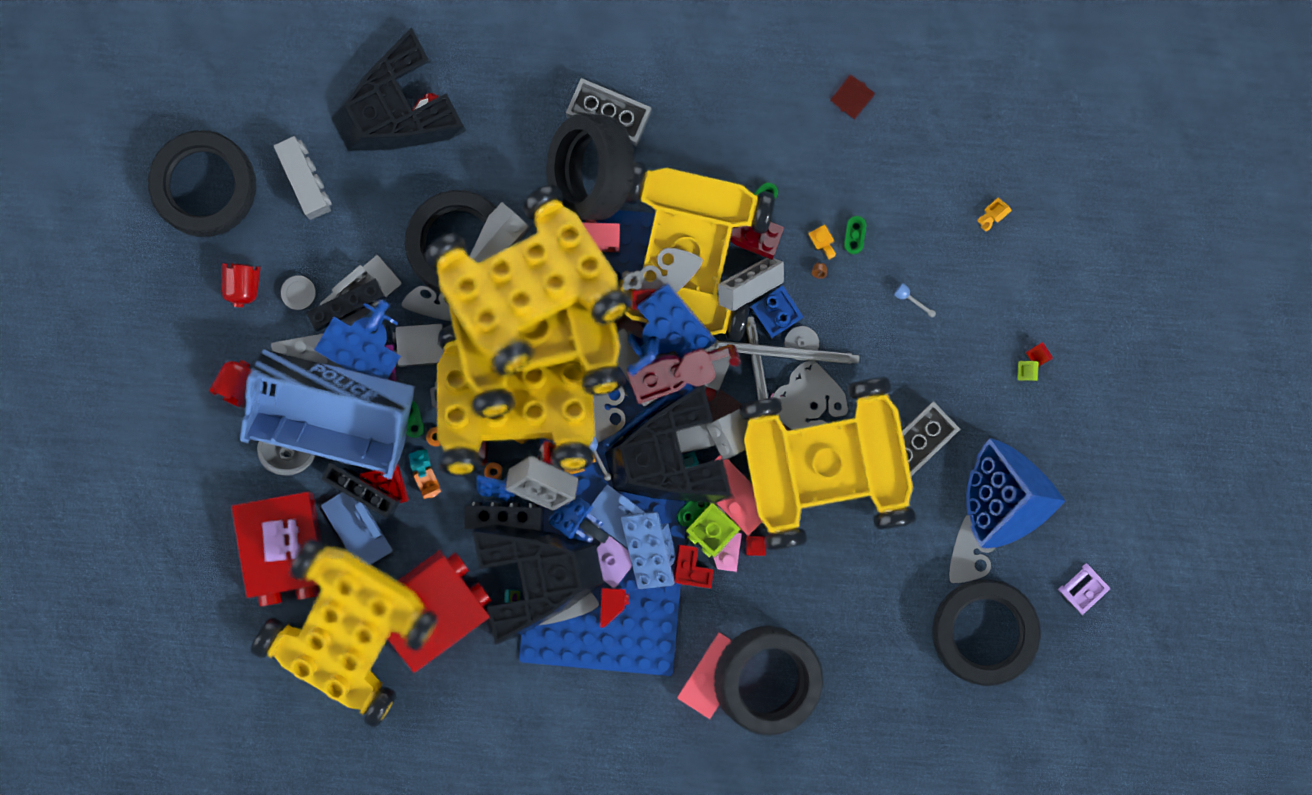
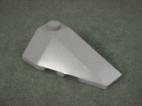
M501 203L488 216L470 258L478 264L514 246L530 230L529 226L504 203Z

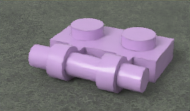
M296 519L288 520L289 528H284L283 521L262 523L266 562L287 560L286 552L291 551V559H295L300 550V544H298L297 539L299 528L296 527ZM284 534H289V546H285Z

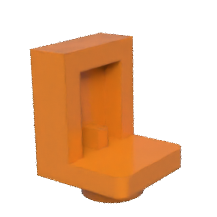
M431 466L426 467L427 476L419 478L418 471L413 473L423 499L433 498L441 492L440 484Z

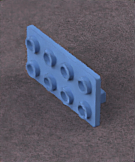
M606 485L591 506L593 508L589 514L603 523L601 527L603 530L628 548L621 518L627 515L644 514L645 512L612 487Z
M342 492L321 505L346 549L353 556L371 565L393 551L364 504Z
M657 512L623 516L621 521L638 589L673 586L675 581L671 565L676 561V554L668 523L661 524Z

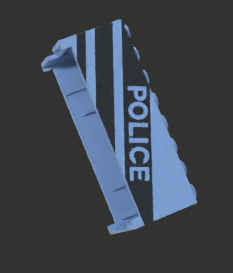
M263 349L248 377L247 405L240 441L248 443L249 439L274 444L384 472L383 477L391 479L404 449L414 386ZM263 381L268 382L266 394L262 393ZM271 383L276 384L274 396L270 395Z

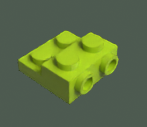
M712 503L686 531L689 533L687 537L694 544L698 542L703 546L701 549L703 553L709 558L711 555L715 558L741 529Z

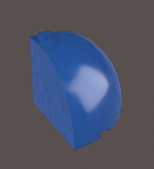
M990 438L976 457L978 460L974 470L971 469L966 494L967 514L971 518L972 532L981 548L1000 547L1024 537L1043 524L1066 501L1048 477L1035 464L1014 448Z

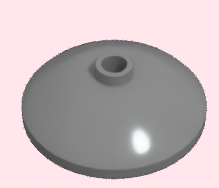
M262 441L258 442L257 451L260 462L265 468L276 474L292 475L305 470L315 457L313 454Z

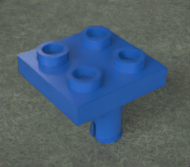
M784 286L776 289L751 306L771 339L804 318Z

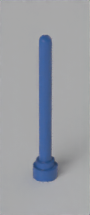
M676 391L660 397L626 423L617 433L605 439L603 446L609 447L669 400L672 401L681 396L680 393Z

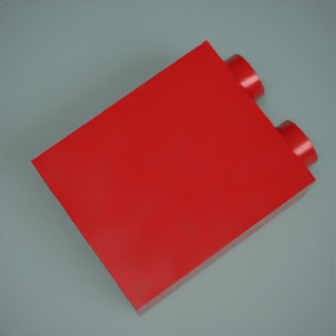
M305 492L232 505L247 598L258 597L259 607L282 603L281 592L296 590L297 600L319 596V584L313 578L308 580L306 576L303 580H297L290 575V567L294 559H291V551L286 552L287 560L266 562L262 524L264 522L283 521L284 528H289L288 520L296 519V527L299 528L297 539L300 549L309 539H315L322 544L314 494ZM284 534L285 546H289V534Z
M440 549L396 581L412 591L421 604L425 606L422 613L426 610H431L439 618L428 640L418 651H413L406 646L407 637L405 639L401 637L402 633L391 631L387 638L413 673L417 672L490 618L485 606L492 601L479 583L471 588L467 585L461 576L466 574L469 569L456 552L447 558Z

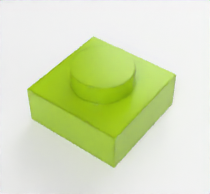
M1018 361L1017 380L1038 381V362Z

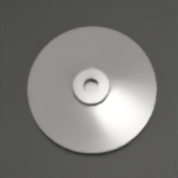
M292 276L282 285L281 297L289 308L303 310L314 302L316 289L308 278Z
M798 326L787 334L785 347L818 350L819 339L811 328ZM793 358V359L799 360V361L808 360V359Z

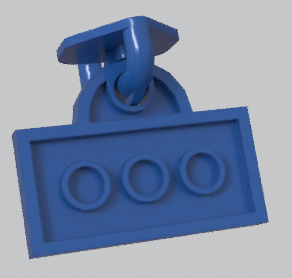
M668 282L637 305V308L648 321L644 325L642 338L632 333L628 335L630 346L641 359L633 365H628L627 370L629 374L634 376L636 372L652 362L657 354L669 353L674 350L683 359L684 355L699 349L706 350L716 343V338Z
M379 300L377 308L374 309L364 303L363 305L374 311L371 317L356 320L352 326L333 317L314 350L347 370L387 380L401 357L385 347L387 332L382 324L383 320L386 318L392 323L398 324V322L383 314L386 308H389V304Z

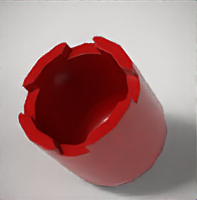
M222 263L221 295L223 299L233 303V307L244 308V304L254 302L258 295L261 266H255V269H253L252 266L246 264L231 263V266L228 267L227 263Z
M241 359L239 362H226L211 385L209 392L214 396L217 394L224 396L223 401L236 407L244 408L247 402L248 377L252 371L249 368L250 364Z

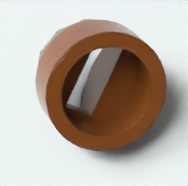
M817 262L814 264L812 275L815 278L823 279L827 276L828 270L825 263L819 264Z

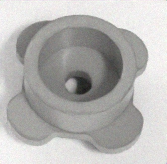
M640 271L623 272L624 283L622 286L625 290L630 288L639 290L642 287Z

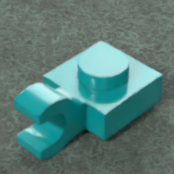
M424 449L409 453L412 471L418 470L419 478L427 476L426 467L431 466L428 450Z

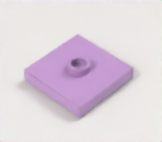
M609 536L604 544L601 543L598 546L597 551L603 580L615 589L632 567L629 551Z

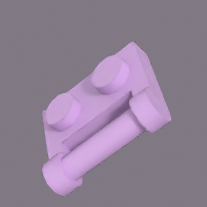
M1085 563L1082 566V570L1065 586H1061L1058 591L1083 615L1110 590V587ZM1089 575L1092 579L1072 596L1070 591Z

